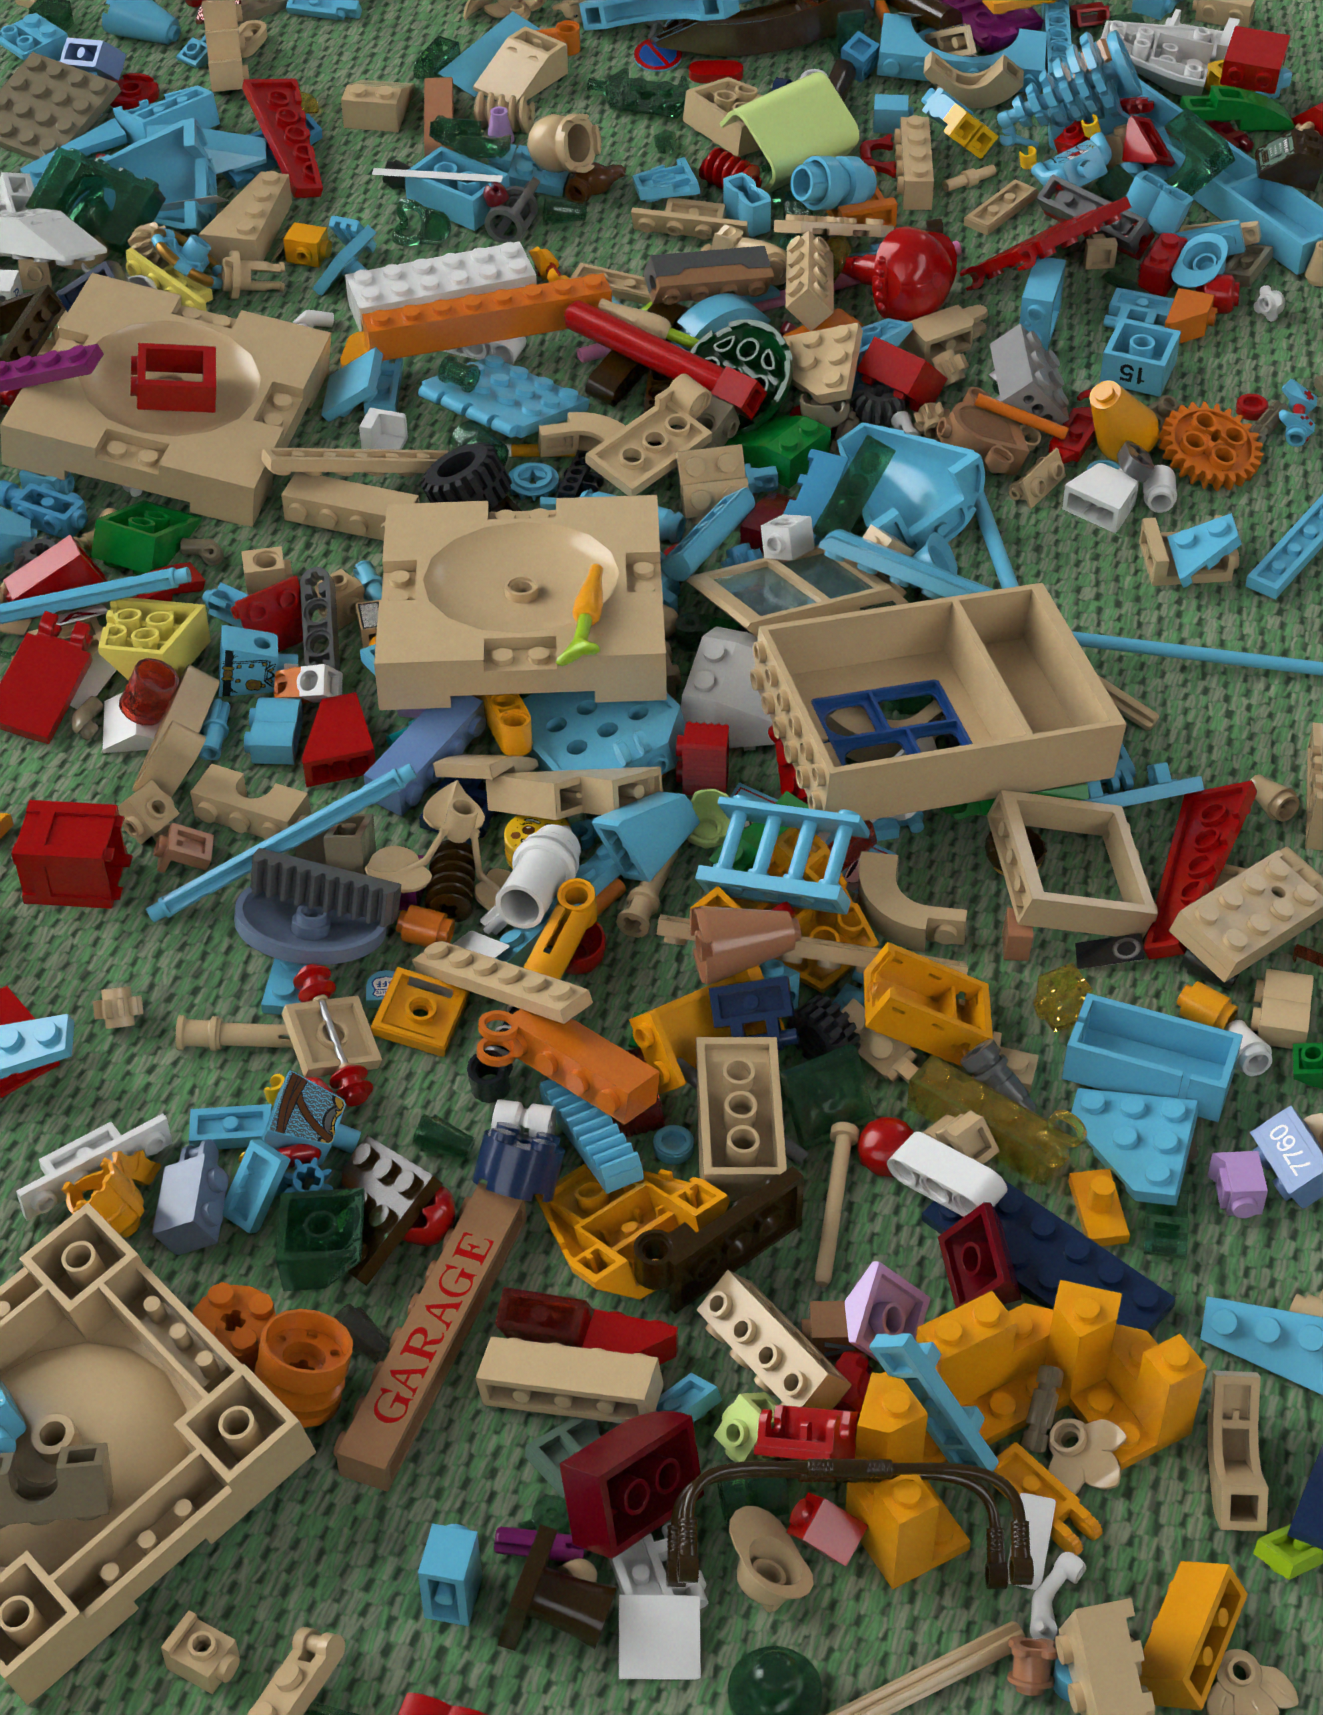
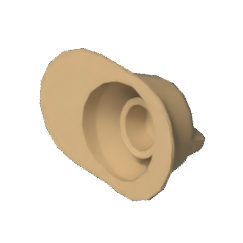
M744 1506L734 1512L729 1525V1533L733 1545L740 1556L737 1566V1582L741 1590L749 1598L760 1603L767 1612H774L789 1599H800L808 1595L814 1585L813 1574L779 1519L769 1511L757 1506Z

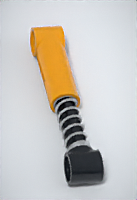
M581 878L569 879L559 887L557 892L558 902L523 968L561 980L586 929L593 926L598 917L595 889L589 881ZM582 903V905L573 906L574 904ZM511 1005L507 1006V1012L511 1014L520 1009ZM501 1021L502 1026L497 1027L495 1031H507L511 1028V1025ZM492 1045L487 1047L484 1052L490 1056L502 1057L507 1055L509 1050L503 1046ZM474 1054L467 1065L469 1082L474 1097L486 1103H494L499 1099H504L510 1090L509 1076L513 1070L512 1064L514 1061L507 1066L492 1067L482 1063L477 1058V1054ZM490 1074L496 1075V1076H495L494 1078H492V1079H488V1080L481 1079L482 1077H484V1076H486V1075H490Z

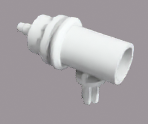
M553 824L543 826L536 833L530 834L517 847L512 858L513 871L501 890L497 892L495 898L496 905L480 919V922L485 925L483 928L485 933L493 932L497 935L507 924L522 929L535 927L543 919L554 898L557 896L558 889L562 883L576 878L579 870L581 847L569 826Z

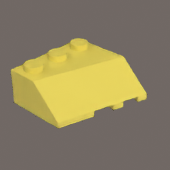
M124 598L110 601L111 608L107 610L106 627H103L98 651L107 662L136 688L151 689L153 692L169 691L182 676L187 665H191L211 642L206 606L203 604L139 598Z

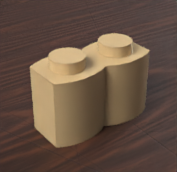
M1266 969L1265 979L1256 980L1253 1002L1261 1003V1007H1253L1250 1029L1257 1031V1035L1269 1046L1293 1049L1294 1043H1306L1314 976Z

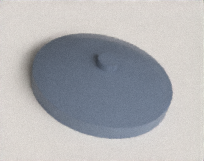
M250 886L239 895L235 905L234 924L239 936L248 945L261 953L293 963L328 965L353 961L375 951L383 943L387 935V926L380 927V921L376 920L368 924L365 917H360L356 920L351 919L350 913L337 916V910L333 909L325 913L322 906L310 909L307 902L294 905V899L283 902L280 901L279 895L267 898L264 891L252 894Z

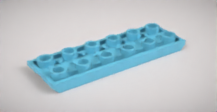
M842 529L829 532L818 547L826 550L824 555L833 560L844 562L846 558L857 562V568L866 573L874 575L877 571L890 575L889 581L903 587H908L909 583L922 588V594L933 599H939L942 596L952 597L995 590Z

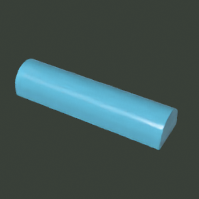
M744 487L725 496L661 561V568L671 579L676 581L687 580L755 507V500L750 490Z

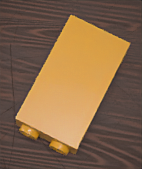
M759 965L629 1019L633 1029L634 1040L641 1048L646 1063L660 1071L658 1082L659 1094L677 1089L687 1083L677 1062L679 1057L697 1069L696 1037H732L730 1027L714 1028L709 988L763 980L764 976ZM779 1019L781 1030H785L782 1020ZM765 1021L744 1024L746 1036L767 1033Z

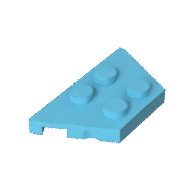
M686 158L676 159V166L665 168V165H660L651 170L633 175L634 187L640 200L655 202L662 198L700 194L699 183Z

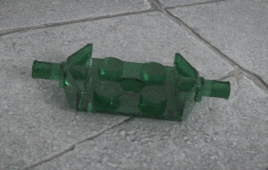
M438 115L435 121L430 122L429 136L443 146H450L458 150V152L471 159L495 157L501 159L509 152L511 146V135L502 137L485 135L484 131L481 130L482 121L451 119Z

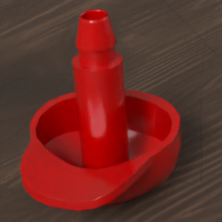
M904 226L896 228L887 234L880 244L876 255L866 254L864 256L843 258L840 262V271L848 277L859 280L862 284L872 286L874 302L881 317L908 322L937 312L942 306L957 274V253L950 238L943 233L923 231L916 227Z

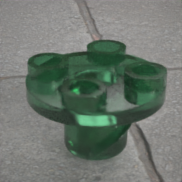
M781 1646L758 1648L742 1657L730 1674L727 1693L729 1709L733 1715H818L822 1702V1683L819 1673L804 1655L793 1649Z

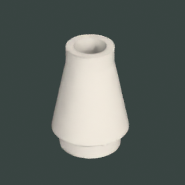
M1234 1020L1225 1027V1030L1243 1035L1236 1068L1248 1076H1257L1264 1073L1272 1064L1271 1047L1248 1028L1244 1021Z

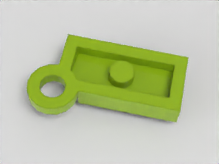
M1291 1524L1258 1538L1253 1552L1254 1555L1268 1564L1275 1573L1284 1576L1288 1580L1323 1564L1322 1549L1287 1536Z

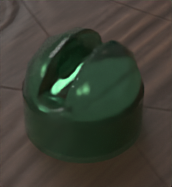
M666 131L654 135L655 146L659 152L666 154V148H669L670 153H672L676 149L677 137L675 131Z

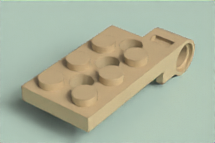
M679 375L667 389L655 396V406L586 453L585 463L626 495L636 496L677 466L676 452L701 449L712 441V432L695 420L709 406L712 393L689 375ZM681 425L684 429L675 430L671 426ZM648 442H651V443L660 442V443H662V445H659V446H651V445L648 444ZM625 458H630V459L637 458V459H639V461H637V462H628V461H626V460H624V459H625Z

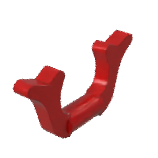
M892 134L861 143L859 153L864 163H867V166H874L877 172L896 178L895 161L878 162L872 158L871 151L877 149L892 151L894 145Z

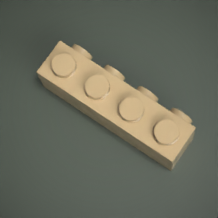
M917 115L900 117V129L894 130L897 194H902L903 210H932L934 176L929 117Z
M808 230L803 236L793 238L787 246L785 308L806 328L812 331L834 313L833 253L830 251L826 241L820 236L815 237Z
M295 472L281 494L285 521L383 541L387 504L419 503V495L325 476H311L303 472Z
M727 1270L698 1307L697 1311L708 1322L705 1329L722 1343L727 1342L731 1346L730 1356L744 1368H751L757 1374L754 1378L755 1383L772 1396L776 1394L782 1401L780 1405L833 1410L852 1386L752 1281Z
M490 1337L475 1378L482 1403L486 1406L614 1423H623L633 1417L655 1412L664 1385L658 1357H651L642 1353L627 1354L606 1351L601 1348L587 1349L565 1346L560 1343L547 1344L524 1341L519 1338L507 1339Z

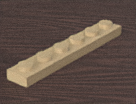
M262 448L261 461L273 474L282 476L290 475L291 472H303L311 476H320L322 472H334L340 476H352L354 472H362L376 477L384 476L385 473H396L404 477H413L415 473H425L434 462L449 451Z
M444 941L430 944L422 954L412 960L417 973L436 978L442 982L563 1024L593 1003L589 989Z

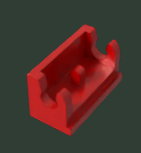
M776 1405L774 1416L772 1417V1410L763 1409L759 1417L757 1445H754V1455L807 1460L808 1458L855 1459L858 1412ZM772 1418H774L773 1429L771 1428Z

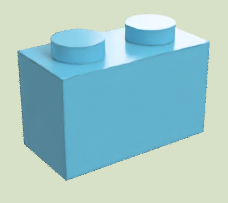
M432 1523L418 1570L424 1618L469 1626L482 1581L477 1531L469 1530L467 1527L459 1524L444 1526Z

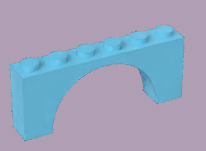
M884 13L876 75L929 81L923 71L925 57L931 51L940 56L953 68L965 73L982 72L991 67L1004 54L1024 70L1023 87L1018 92H1026V87L1031 82H1034L1039 93H1041L1042 86L1039 81V75L1045 70L1047 32L1019 29L1016 40L1008 48L998 53L979 57L958 56L940 51L924 42L915 32L911 23V16Z

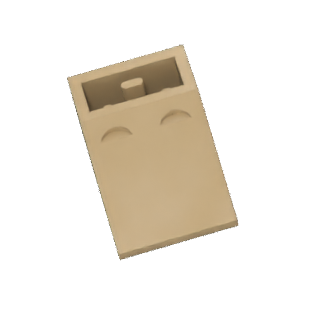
M525 26L507 37L474 84L473 90L476 92L482 91L485 96L492 92L497 101L500 94H504L506 103L509 102L511 95H515L516 104L520 103L522 96H525L526 100L568 74L567 44Z

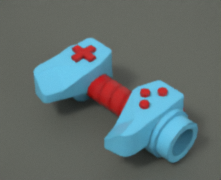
M1290 379L1283 385L1281 390L1289 399L1288 406L1292 413L1282 409L1279 412V418L1286 425L1285 437L1287 443L1291 446L1299 447L1307 442L1310 435L1314 432L1315 423L1307 415L1317 406L1318 398L1297 381Z

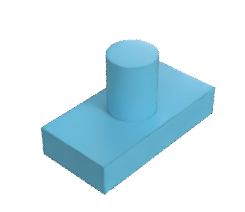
M261 1139L251 1140L226 1195L223 1216L248 1233L258 1232L274 1197L283 1195L287 1189V1183L282 1179L291 1159Z

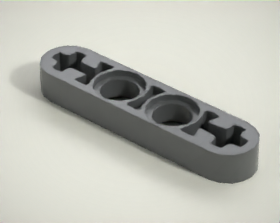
M312 567L303 573L300 581L305 666L323 663L341 672L335 582L324 568ZM318 579H321L323 581L318 585V590L321 597H318L317 592L312 587L317 585ZM319 608H326V617L320 622H313V613ZM328 639L329 646L324 652L315 653L313 651L314 645L318 640Z

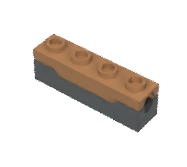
M765 246L650 255L643 272L652 304L664 303L667 305L681 301L693 300L694 302H700L710 296L722 293L757 297L767 293L775 277Z

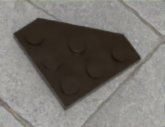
M367 1135L363 1142L353 1151L351 1158L343 1167L339 1216H341L363 1198L361 1240L338 1257L335 1262L360 1244V1259L347 1268L345 1272L367 1286L443 1183L432 1174Z

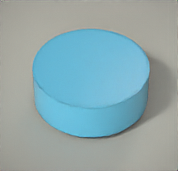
M679 1125L665 1126L658 1130L654 1136V1154L660 1161L666 1164H681L687 1161L693 1154V1135L688 1129Z

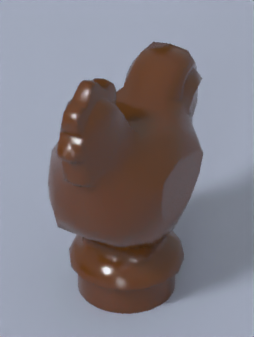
M593 162L594 168L587 173H572L573 178L569 180L565 188V194L572 203L582 204L588 201L592 195H599L607 191L614 181L625 176L626 168L622 165L612 164L604 166Z

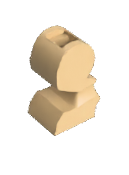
M972 1110L964 1115L960 1114L956 1118L951 1115H945L922 1132L981 1164H984L1000 1152L984 1117L975 1114Z

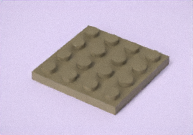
M32 52L0 89V147L37 160L85 134L121 92L118 83Z

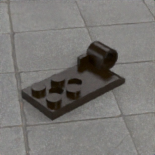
M794 1166L780 1175L775 1174L764 1183L763 1187L748 1197L744 1196L738 1199L731 1209L698 1232H695L686 1222L670 1233L657 1229L643 1232L634 1242V1275L637 1282L651 1290H660L669 1286L670 1310L676 1314L713 1288L727 1270L733 1273L802 1225L804 1176Z

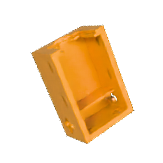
M890 942L885 944L863 971L866 1028L959 1066H962L960 1060L970 1050L988 1039H993L988 983ZM960 991L964 992L966 1000H956V995Z

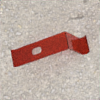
M1296 944L1292 957L1294 963H1296V958L1299 957L1323 967L1322 953Z

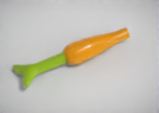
M599 564L590 566L588 576L575 599L572 611L573 618L577 622L574 639L557 658L556 664L563 667L583 655H595L600 651V647L596 643L588 641L591 626L599 621L602 613L603 567Z

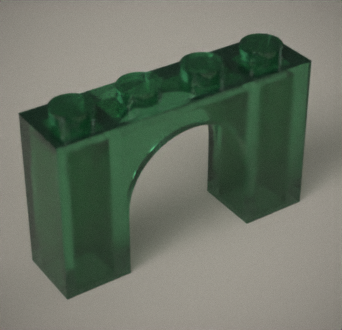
M1185 108L1164 126L1172 145L1186 156L1180 169L1164 181L1190 196H1193L1235 161L1228 141L1188 108ZM1117 164L1095 183L1102 197L1113 202L1126 197L1134 178Z
M58 146L25 207L28 210L37 208L57 210L68 216L77 199L85 192L101 187L112 189L116 195L115 205L98 236L108 249L126 256V250L131 248L127 240L131 237L132 232L140 225L154 222L166 198L159 190V184L148 177L143 179L137 178L125 168L119 167L117 170L110 167L107 162L100 158L92 160L77 149L70 148V150H66Z

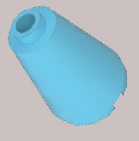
M153 0L106 1V4L110 5L108 14L103 12L102 27L105 32L111 35L169 45L172 41H177L180 36L181 27L179 26L178 19Z

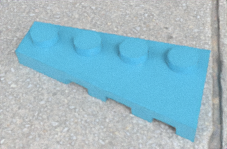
M1207 1296L1201 1340L1323 1395V1317Z

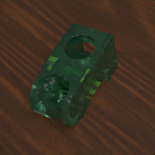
M437 36L416 60L413 70L414 77L421 81H425V78H442L443 76L438 74V72L460 55L459 42ZM443 46H447L448 49L443 51Z

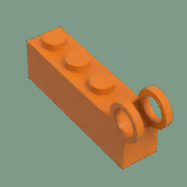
M519 1009L513 1014L501 1010L489 1011L479 1018L478 1031L484 1038L478 1042L476 1054L477 1058L488 1066H507L517 1058L624 1125L656 1103L660 1071L574 1019H570L563 1024L523 1009ZM500 1020L510 1024L511 1028L507 1031L496 1032L488 1029L486 1024L490 1021ZM492 1045H499L507 1048L509 1053L502 1057H494L485 1053L484 1049Z

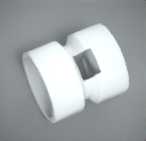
M499 1099L494 1108L491 1129L496 1128L497 1122H507L521 1127L520 1133L527 1134L530 1137L536 1138L537 1132L555 1135L556 1108L555 1106L533 1103L528 1109H525L522 1102ZM530 1128L529 1132H524V1129Z

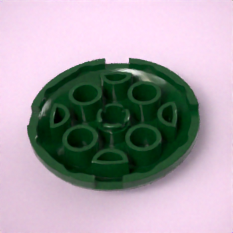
M752 319L728 322L729 326L715 333L711 330L690 350L691 353L723 368L728 366L758 380L767 391V395L752 420L737 413L740 425L734 436L751 432L765 424L783 404L793 378V359L786 340L769 324Z

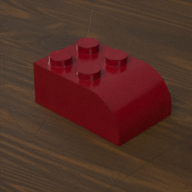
M659 1411L633 1417L559 1463L573 1545L613 1559L671 1519L675 1500L681 1490L701 1475L691 1415L674 1411ZM702 1489V1491L700 1492V1494L698 1495V1498H697L696 1501H698L699 1499H701V1498L704 1496V1490H703V1489Z

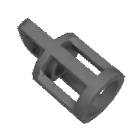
M533 176L524 187H507L506 191L509 199L499 206L492 207L485 218V228L495 241L502 243L520 241L536 217L538 203L533 193L540 184L536 177ZM505 215L497 228H495L493 217ZM514 221L517 233L513 236L503 235L511 222Z

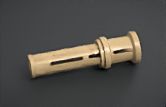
M678 849L650 882L640 881L639 886L629 892L626 899L627 907L619 913L616 920L618 928L625 935L640 938L648 933L650 917L657 913L659 909V893L673 863L678 857Z
M179 1015L177 1018V1050H184L186 1046L209 1047L210 1051L221 1050L222 1046L294 1049L290 1037L281 1036L289 1035L285 1024L225 1023L219 1016H212L210 1020L187 1019L185 1015Z

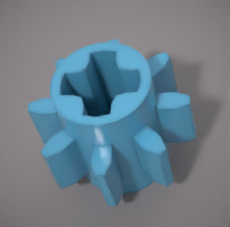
M744 543L726 550L728 558L724 559L725 561L721 562L722 568L762 559L763 556L760 548L754 550L751 549L749 543Z
M315 1157L311 1164L303 1165L300 1160L296 1159L294 1174L285 1172L282 1179L285 1183L292 1185V1187L285 1190L284 1198L290 1199L294 1197L298 1201V1210L300 1211L304 1208L305 1204L313 1203L319 1209L321 1208V1194L332 1195L333 1187L324 1183V1181L330 1178L332 1171L331 1169L322 1171L317 1166L318 1162ZM306 1177L314 1179L309 1191L302 1189V1183L305 1182Z

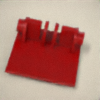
M296 575L235 601V606L230 608L233 617L236 620H241L243 628L277 635L278 652L303 642L301 591Z

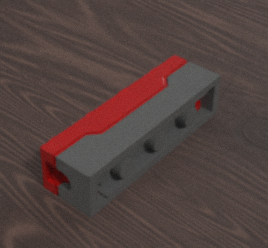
M1055 175L1050 177L1036 197L1045 215L1059 222L1111 203ZM1055 193V199L1052 200L1051 196ZM1129 210L1120 213L1122 216L1121 220L1108 226L1104 224L1100 228L1101 230L1093 233H1103L1106 238L1115 237L1118 244L1117 250L1136 260L1140 259L1155 238L1147 219Z

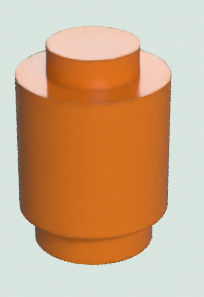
M412 904L407 911L402 910L400 912L396 925V931L401 933L402 941L423 947L439 941L450 943L455 930V920L447 918L446 913Z

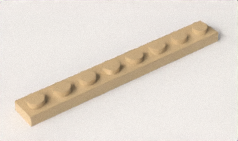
M660 914L656 935L664 936V942L687 945V940L695 941V935L691 936L690 919ZM801 936V941L795 942V950L779 956V960L802 963V958L818 960L817 965L820 967L840 969L841 964L856 966V972L863 973L881 949ZM921 955L967 975L968 966L964 961Z

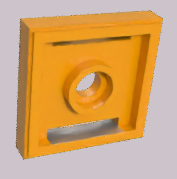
M397 967L371 1025L373 1036L445 1057L470 997V991L433 977ZM417 1009H423L428 1014L427 1016L419 1017L414 1015L413 1012Z

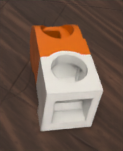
M326 664L278 670L275 672L274 698H301L302 704L321 702L323 698L342 695L343 673Z

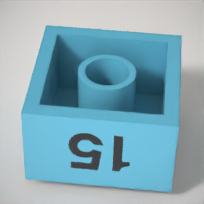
M1120 318L1103 352L1100 383L1103 381H1114L1124 389L1160 397L1177 362L1181 331Z

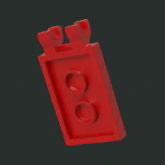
M45 611L41 617L37 635L26 633L0 682V730L49 744L54 737L93 661L91 653L86 651L94 640L93 636L88 635L91 629L90 625L79 621L76 622L72 630L70 641L58 638L62 631L61 626L56 624L59 617L57 614Z

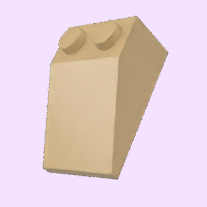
M359 80L348 84L341 98L344 128L398 132L414 93L415 84Z

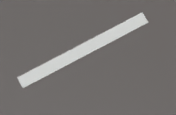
M374 168L372 175L502 182L503 178L502 175Z

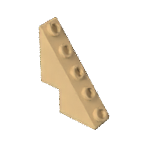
M658 766L502 773L493 779H486L488 810L559 820L580 813L603 815L658 791L663 792L661 767Z

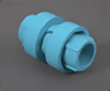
M811 156L802 165L795 168L791 177V190L794 197L811 210H831L833 208L838 210V206L865 202L872 198L877 184L873 169L856 156Z

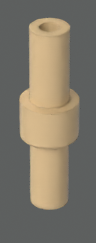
M993 164L977 170L971 168L962 171L959 176L943 181L942 186L945 192L963 186L969 188L978 185L981 180L995 176L997 171Z

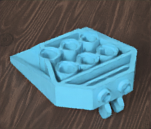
M595 691L533 693L522 699L531 715L533 745L529 754L532 758L537 759L542 771L658 766L661 767V774L663 775L676 767L679 758L676 757L677 735H684L685 721L680 705L668 693L667 700L595 703Z

